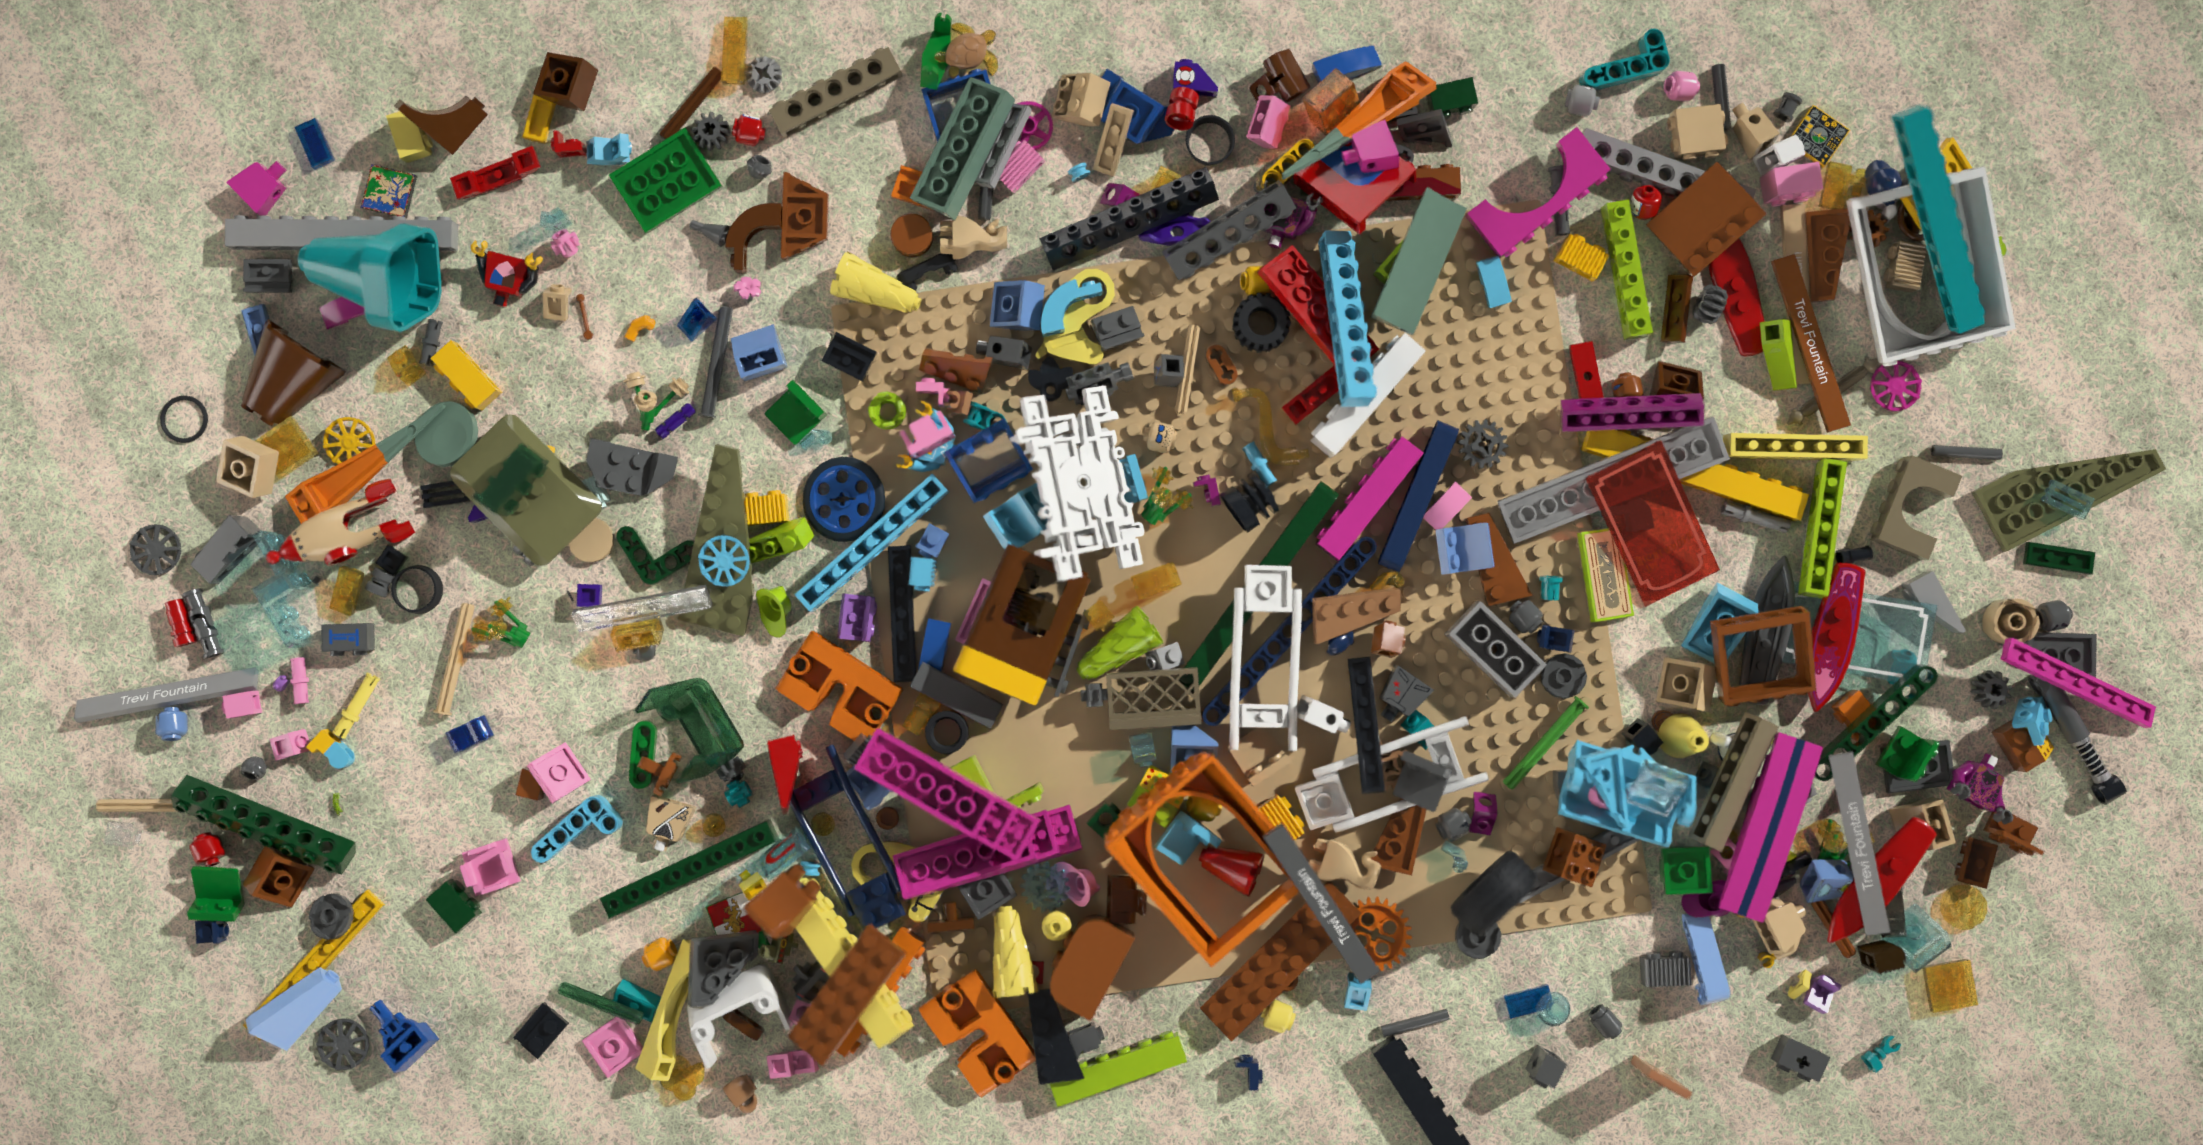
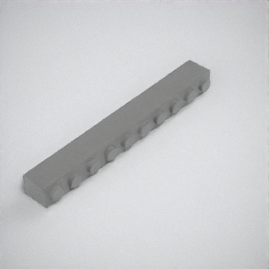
M236 215L234 219H225V246L233 250H301L304 245H309L315 238L377 235L405 223L432 229L438 238L439 251H458V224L452 221L450 217H437V220H429L428 217L417 216L414 217V220H406L405 217L393 216L392 220H384L383 217L370 216L369 220H361V217L347 216V220H339V217L324 216V219H316L314 216H302V219H294L292 216H279V219H271L270 216L260 215L257 216V219H249L247 216Z

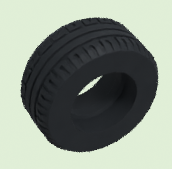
M1508 851L1491 864L1451 905L1452 913L1455 917H1458V920L1467 929L1469 928L1473 935L1481 936L1497 924L1526 896L1537 883V875L1515 852Z

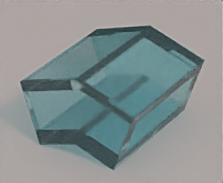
M559 207L551 212L541 211L540 226L547 231H559L573 224L566 212Z

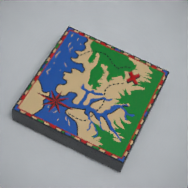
M371 164L360 208L390 216H401L407 219L417 175Z

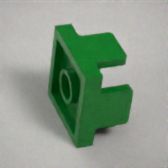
M1709 846L1661 848L1662 859H1659L1660 882L1664 884L1665 895L1713 893Z

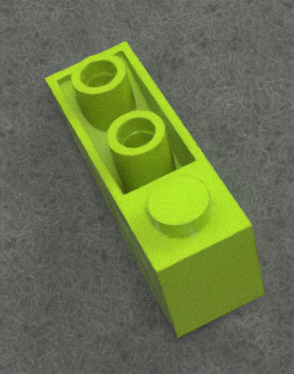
M1780 319L1760 322L1762 347L1773 391L1797 388L1791 321Z
M801 517L785 522L749 539L750 563L804 549L814 537L806 518Z

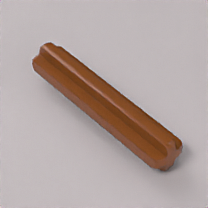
M1822 900L1810 903L1827 931H1829L1833 913L1826 902ZM1848 937L1835 942L1844 957L1850 958L1856 954V950Z

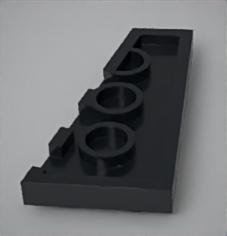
M1043 989L1030 994L1028 991L1039 1085L1085 1079L1051 990Z

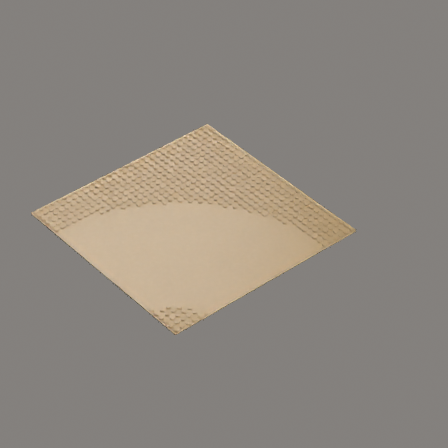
M1530 200L1494 207L1509 213H1524L1541 207V202L1539 200ZM1472 209L1466 210L1413 335L1370 318L1384 286L1373 274L1404 239L1412 218L1366 225V229L1360 235L1352 228L1331 230L1351 231L1352 240L1355 241L1354 255L1355 260L1358 261L1357 276L1361 282L1360 296L1361 301L1364 302V322L1367 323L1368 336L1373 339L1380 349L1370 357V363L1382 352L1386 354L1388 351L1385 347L1396 335L1401 337L1404 333L1426 350L1331 459L1310 440L1314 437L1311 432L1322 421L1326 423L1329 420L1325 416L1336 404L1341 406L1339 391L1297 425L1282 410L1286 403L1334 365L1291 313L1289 317L1291 325L1288 335L1276 349L1274 348L1269 352L1262 351V353H1256L1257 351L1252 350V352L1247 350L1246 346L1242 347L1239 344L1240 341L1236 340L1235 332L1232 328L1236 309L1243 300L1250 296L1240 286L1241 273L1247 267L1265 266L1293 245L1324 282L1318 241L1324 232L1297 235L1295 240L1284 238L1281 249L1269 246V240L1238 244L1234 246L1230 253L1226 255L1221 254L1214 258L1212 264L1206 267L1201 266L1187 279L1182 278L1178 280L1165 257L1158 256L919 292L917 294H919L918 298L922 299L918 310H913L912 313H905L895 309L890 310L860 302L832 306L831 313L834 333L838 332L877 352L863 382L842 371L840 373L853 458L862 460L871 466L879 475L884 487L885 507L881 518L932 473L949 491L944 498L889 545H911L912 557L926 558L919 554L920 549L916 545L921 540L928 524L930 523L950 534L938 558L931 557V559L937 561V564H935L937 566L935 569L937 571L935 573L936 577L934 578L936 580L934 582L935 586L930 587V591L914 590L913 586L916 669L918 671L928 618L952 623L942 672L1003 704L991 728H988L910 687L912 682H894L887 547L869 563L873 596L877 603L876 616L885 676L904 689L891 709L894 737L947 767H951L975 754L994 793L1005 800L1040 782L1044 789L1041 799L1031 805H1028L1027 802L1021 805V809L1029 814L1043 810L1050 811L1066 805H1070L1083 847L1082 850L1004 873L1016 891L1017 896L1000 907L1012 906V910H1016V913H1019L1021 929L1031 961H1044L1043 984H1038L1039 990L1050 989L1053 969L1051 966L1052 960L1057 951L1062 952L1064 948L1062 946L1063 940L1052 941L1044 935L1042 930L1044 916L1054 909L1066 912L1071 919L1072 932L1077 923L1088 915L1098 914L1106 917L1108 875L1130 876L1105 847V840L1087 825V821L1104 802L1108 805L1111 802L1114 803L1121 811L1130 807L1127 805V802L1150 764L1168 775L1170 774L1172 726L1110 730L1108 700H1103V706L1086 707V701H1081V690H1085V684L1102 683V689H1107L1106 673L1149 671L1145 654L1136 659L1133 658L1122 666L1113 668L1091 680L1087 678L1083 680L1076 670L1079 667L1077 663L1089 650L1099 643L1098 640L1114 628V625L1127 615L1135 606H1138L1148 616V621L1155 626L1163 640L1162 645L1152 650L1178 642L1185 664L1171 669L1184 668L1233 601L1234 588H1242L1244 586L1245 565H1259L1307 498L1319 482L1322 481L1339 493V496L1288 565L1292 566L1291 589H1302L1303 600L1337 562L1316 545L1318 533L1323 527L1329 528L1332 524L1330 518L1338 509L1340 511L1344 509L1347 505L1344 502L1352 491L1356 493L1361 487L1358 485L1359 481L1366 473L1370 476L1375 469L1372 465L1379 456L1385 457L1388 453L1386 447L1394 438L1398 440L1403 436L1423 452L1437 420L1458 428L1459 432L1426 511L1456 481L1472 498L1443 528L1467 525L1466 518L1490 513L1533 596L1487 606L1478 570L1441 575L1436 532L1424 518L1421 521L1400 572L1398 573L1378 564L1380 554L1416 471L1419 459L1353 542L1354 544L1360 538L1370 537L1376 542L1377 548L1373 556L1337 594L1397 587L1400 589L1401 611L1352 630L1354 633V644L1349 645L1344 652L1338 655H1330L1326 652L1329 640L1319 644L1313 642V622L1303 631L1300 637L1297 705L1301 696L1304 695L1344 712L1343 718L1351 721L1349 730L1346 733L1337 730L1334 734L1297 717V751H1288V728H1269L1292 763L1253 787L1228 749L1230 745V713L1216 726H1209L1202 719V711L1205 706L1231 679L1233 641L1199 686L1201 724L1195 726L1218 742V762L1257 807L1276 794L1280 798L1286 797L1292 806L1289 811L1293 817L1298 815L1305 825L1302 828L1304 834L1294 841L1308 863L1311 859L1323 861L1325 854L1314 850L1317 839L1329 841L1333 839L1345 844L1352 851L1360 872L1365 876L1368 873V869L1362 864V856L1366 852L1374 850L1391 814L1335 833L1333 824L1310 830L1295 791V786L1316 779L1313 769L1358 754L1348 659L1371 658L1379 739L1383 744H1386L1387 741H1394L1410 735L1401 727L1402 722L1407 716L1399 712L1393 722L1381 716L1387 703L1380 699V695L1394 665L1400 666L1434 690L1416 709L1428 718L1434 726L1467 717L1469 725L1448 731L1447 733L1464 779L1487 772L1489 781L1442 795L1435 812L1426 810L1412 876L1381 868L1373 889L1357 888L1344 879L1331 881L1356 908L1359 907L1358 900L1360 899L1363 904H1366L1367 897H1370L1371 902H1375L1376 897L1379 896L1380 903H1383L1387 898L1388 906L1397 903L1395 910L1403 909L1404 912L1401 917H1409V920L1404 923L1405 926H1412L1411 930L1406 931V934L1413 936L1412 939L1406 940L1411 945L1410 948L1456 941L1455 929L1459 920L1458 917L1453 915L1451 905L1476 878L1506 852H1515L1530 869H1534L1545 863L1557 827L1590 839L1608 830L1559 815V802L1553 788V770H1567L1568 753L1577 740L1605 749L1613 747L1622 749L1627 747L1626 739L1621 734L1624 731L1607 620L1591 622L1577 536V533L1593 531L1590 514L1514 544L1497 503L1498 500L1582 468L1577 431L1562 432L1560 422V400L1572 399L1545 228L1542 229L1539 226L1533 231L1535 236L1525 244L1523 241H1520L1515 245L1517 248L1515 252L1507 258L1504 255L1500 257L1512 302L1489 308L1484 287L1480 283L1476 262L1496 255L1465 217ZM1196 252L1188 253L1186 260L1194 259ZM1085 269H1099L1107 273L1113 281L1115 297L1108 309L1081 325L1087 337L1092 342L1100 345L1090 321L1130 306H1134L1141 325V331L1145 335L1141 339L1104 351L1102 361L1097 364L1101 365L1108 362L1111 369L1114 370L1120 368L1119 365L1128 362L1134 377L1133 380L1128 382L1124 380L1116 383L1118 390H1115L1108 397L1111 411H1116L1119 419L1100 424L1101 429L1115 430L1117 437L1115 448L1122 447L1125 451V455L1117 460H1122L1126 456L1136 454L1148 499L1163 468H1168L1153 500L1157 501L1164 490L1167 489L1169 491L1160 504L1164 507L1163 513L1186 494L1191 493L1192 496L1170 513L1163 522L1158 520L1155 525L1149 523L1141 516L1145 509L1143 506L1148 499L1134 503L1132 506L1134 522H1141L1144 528V535L1135 537L1139 541L1143 560L1142 565L1119 569L1115 547L1105 548L1103 546V549L1094 552L1078 554L1081 570L1089 573L1087 578L1091 579L1076 614L1082 616L1084 609L1088 610V616H1091L1088 629H1082L1065 678V680L1069 681L1065 694L1060 693L1059 697L1054 696L1056 688L1045 685L1035 706L953 671V668L964 645L956 641L955 638L982 578L990 582L992 581L1005 551L983 516L1001 506L1018 492L1037 483L1032 473L1039 471V465L1035 462L1030 463L1033 470L1027 476L1014 480L1002 490L993 492L987 499L973 503L948 459L945 466L941 465L937 470L927 472L898 468L896 464H904V458L898 457V455H908L909 453L900 431L904 430L911 443L913 442L914 435L909 425L923 417L916 412V409L921 412L925 410V405L921 401L929 403L932 408L941 411L954 428L953 434L956 435L954 445H958L982 431L963 423V419H966L968 415H952L946 412V407H939L938 394H918L916 392V382H922V378H933L935 382H943L945 388H949V391H968L972 393L971 401L1002 414L1007 420L1012 433L1016 436L1017 429L1025 428L1020 399L1040 396L1039 390L1033 388L1029 383V370L1040 371L1042 362L1048 356L1056 361L1060 369L1072 367L1073 375L1094 368L1097 365L1061 359L1049 353L1039 359L1035 357L1038 349L1044 342L1041 325L1040 330L1033 331L990 327L994 282L1027 280L1045 285L1043 312L1048 298L1058 287ZM1097 279L1084 281L1083 283L1088 281H1095V284L1101 283L1103 292L1101 296L1083 301L1091 305L1102 302L1107 293L1104 284ZM1270 290L1269 293L1271 294L1272 297L1275 298L1276 295L1274 294V292H1273L1272 290ZM1265 311L1253 312L1248 319L1250 329L1258 335L1270 334L1275 326L1274 319ZM1197 325L1200 326L1188 409L1186 414H1179L1175 412L1179 384L1177 387L1154 386V363L1161 354L1183 356L1188 326ZM990 336L1023 340L1032 347L1028 370L991 363L986 386L982 394L919 371L922 354L925 349L951 352L954 356L960 357L969 354L973 355L976 359H984L986 355L976 354L977 342L979 340L989 342ZM1210 346H1222L1233 362L1238 375L1232 385L1220 384L1206 360V352ZM1212 350L1210 358L1216 359L1219 365L1222 363L1220 360L1222 353ZM1222 366L1221 368L1224 372L1221 376L1222 379L1232 380L1231 375L1233 372H1227L1225 367ZM1050 386L1046 389V392L1053 394L1055 388ZM1065 389L1062 390L1061 396L1057 400L1051 402L1045 400L1049 417L1074 413L1075 417H1077V414L1086 412L1085 405H1076L1074 399L1069 401ZM880 392L894 393L905 403V419L901 425L894 429H881L869 417L868 407L873 398ZM890 403L884 404L880 408L881 417L886 420L894 418L896 415L895 406ZM999 418L994 419V420L992 421L991 425H993L994 423L1000 421L1001 419H999ZM1487 419L1488 425L1496 422V429L1503 428L1500 434L1501 436L1507 435L1503 443L1508 444V447L1502 449L1506 453L1504 457L1498 456L1500 463L1496 464L1492 461L1491 468L1484 464V467L1479 469L1478 463L1471 467L1470 459L1462 460L1465 453H1459L1458 451L1463 448V445H1459L1457 442L1464 439L1460 435L1462 431L1468 432L1465 426L1469 424L1474 427L1473 422L1476 420L1481 425L1482 421ZM1154 421L1171 424L1174 427V431H1177L1174 449H1170L1168 453L1149 450L1147 448V441H1143L1146 427L1150 428ZM1485 430L1486 434L1494 436L1490 431ZM1006 432L995 436V440L992 443L987 444L985 442L974 448L975 451L972 454H964L961 461L956 460L970 485L1020 458ZM1474 432L1471 434L1468 444L1472 443ZM1063 434L1055 435V436H1053V438L1058 437V436L1063 435ZM1481 440L1478 445L1479 447H1485L1487 442H1482ZM1255 441L1263 458H1267V464L1277 479L1268 488L1275 498L1279 511L1273 514L1266 507L1270 517L1265 519L1260 513H1257L1256 516L1260 524L1246 533L1232 516L1221 499L1220 494L1232 486L1241 493L1243 489L1239 481L1244 479L1251 485L1247 478V475L1251 472L1259 478L1256 471L1251 469L1252 464L1242 450L1243 447ZM1025 443L1019 444L1021 449L1025 451ZM1497 444L1491 450L1492 456L1496 452ZM1471 452L1475 457L1480 458L1479 454ZM1031 454L1025 455L1028 461L1032 457ZM1210 475V478L1216 477L1221 502L1220 506L1211 507L1210 502L1206 503L1204 490L1208 489L1207 485L1194 488L1193 482L1197 481L1196 477ZM1083 478L1080 479L1082 486L1086 485V481ZM865 481L858 482V492L865 493L867 491L868 485ZM865 503L860 504L861 515H867L869 511L868 505ZM1043 534L1020 548L1034 554V551L1051 548L1057 542L1046 543ZM1362 541L1359 546L1362 553H1369L1371 547L1368 542ZM1053 556L1044 558L1054 563ZM1347 558L1344 561L1345 568L1352 571L1355 568V561L1352 558ZM1027 563L1025 567L1036 570V575L1040 576L1037 588L1027 593L1035 596L1037 593L1045 595V600L1057 604L1066 585V580L1058 581L1055 573L1032 563ZM1331 575L1329 584L1332 587L1339 586L1340 578L1337 575ZM1540 576L1563 577V582H1560L1559 600L1540 599L1542 581H1539ZM1317 591L1313 598L1325 597V595L1321 591ZM1530 600L1543 613L1542 625L1532 634L1529 632L1521 633L1509 621V616L1512 613L1509 609L1517 601L1522 603ZM1475 601H1481L1544 662L1555 654L1566 653L1574 655L1582 661L1587 673L1585 687L1576 697L1581 699L1589 709L1583 710L1513 790L1509 789L1503 783V780L1574 702L1575 696L1565 699L1552 696L1541 684L1539 673L1516 698L1509 697L1445 635L1449 628ZM1302 608L1301 620L1306 621L1309 619L1310 613L1308 609ZM1253 612L1242 627L1241 667L1290 613ZM1384 621H1393L1397 623V626L1405 627L1404 635L1406 640L1402 648V654L1393 658L1371 653L1374 627ZM1072 622L1067 635L1075 637L1079 624ZM1017 624L1016 626L1017 628L1024 630L1025 626ZM1286 625L1283 628L1285 637H1291V625ZM1543 625L1575 630L1571 653L1540 648L1537 642L1538 631L1542 630ZM1274 641L1269 643L1268 652L1272 655L1278 653V643ZM1063 643L1058 656L1067 659L1071 645ZM1492 645L1491 652L1494 654L1497 651V647ZM1291 646L1243 697L1239 704L1288 705ZM1260 658L1255 659L1252 663L1255 671H1261L1264 668V662ZM1054 664L1049 677L1060 680L1064 667ZM1164 675L1160 676L1155 682L1165 690L1172 680ZM1241 675L1240 688H1245L1249 684V679L1247 676ZM1138 677L1132 684L1143 691L1150 682L1144 677ZM1121 678L1111 679L1112 687L1119 693L1127 685ZM1176 683L1168 691L1176 700L1185 692ZM1154 685L1145 693L1154 702L1162 694ZM1131 687L1122 694L1130 703L1139 695ZM1230 692L1222 695L1221 700L1225 705L1230 704ZM1189 694L1180 702L1185 708H1196L1195 699ZM1165 695L1157 703L1163 710L1170 709L1174 704ZM1141 697L1134 706L1140 711H1147L1151 704ZM1119 698L1113 705L1114 713L1124 712L1129 706ZM1210 709L1206 713V718L1208 721L1213 722L1217 720L1219 714L1217 710ZM944 710L959 713L966 720L969 728L968 739L965 745L951 754H941L934 751L928 745L925 738V727L928 720L934 714ZM951 719L940 720L934 727L936 741L942 745L949 746L954 744L960 737L959 725ZM1239 727V738L1257 727ZM1417 742L1399 749L1400 751L1407 749L1408 752L1432 761L1429 749H1423ZM1398 755L1397 763L1402 768V761ZM1390 761L1382 762L1383 766L1385 767V770H1396L1392 767V765H1390ZM1359 763L1338 771L1354 818L1394 804L1400 799L1393 795L1394 789H1392L1391 785L1383 793L1362 794ZM1397 775L1388 776L1385 781L1393 780ZM1474 792L1496 795L1498 815L1491 835L1469 832L1453 842L1448 839L1444 840L1440 836L1435 825L1440 814L1452 808H1458L1461 812L1466 811L1471 819L1474 812ZM1185 796L1174 818L1177 816L1180 810H1182L1190 816V813L1186 809L1187 800L1189 796ZM904 798L911 846L918 848L954 836L948 823ZM1479 799V802L1482 805H1491V802L1489 800ZM1223 806L1220 815L1216 816L1213 821H1197L1222 840L1218 847L1260 852L1265 855L1260 875L1258 874L1257 883L1250 897L1242 895L1201 867L1202 862L1199 861L1200 853L1203 848L1207 849L1209 845L1213 846L1209 843L1206 846L1200 842L1184 865L1178 864L1154 848V845L1166 828L1153 821L1151 827V846L1158 867L1219 938L1288 879L1238 819ZM1102 813L1099 817L1102 824H1109L1113 819L1109 813ZM1642 840L1603 859L1593 887L1565 879L1528 900L1518 903L1497 923L1501 934L1651 911L1652 903ZM1064 861L1076 869H1088L1093 873L1096 883L1100 885V890L1090 898L1086 906L1080 907L1055 887L1051 875L1052 868L1057 862ZM1320 879L1323 885L1328 882ZM1137 884V889L1143 890V889ZM958 886L945 889L928 918L922 922L933 997L941 993L947 985L954 984L974 969L980 972L992 990L994 987V916H996L995 912H999V909H995L978 920ZM1300 892L1296 894L1211 968L1147 895L1146 916L1136 913L1135 924H1120L1134 932L1135 940L1106 994L1234 975L1306 901ZM956 902L957 918L974 916L975 926L974 929L928 933L927 923L929 920L944 919L942 903ZM1365 913L1362 915L1361 920L1365 925H1371L1374 923L1375 918L1371 913ZM1386 921L1383 929L1387 933H1393L1396 930V924L1393 921ZM1359 925L1356 926L1357 930L1370 933L1372 935L1371 938L1374 940L1376 937H1381L1390 942L1395 941L1394 938L1379 934L1378 928L1370 931ZM1357 935L1362 945L1365 946L1367 938L1364 935ZM1332 942L1312 963L1342 959L1343 957ZM1379 943L1376 946L1377 953L1388 952L1389 947L1385 943ZM1032 965L1036 978L1039 974V969L1036 965ZM1027 992L1024 995L998 998L1006 1010L1029 1006ZM949 993L947 998L954 1001L959 996L956 993Z

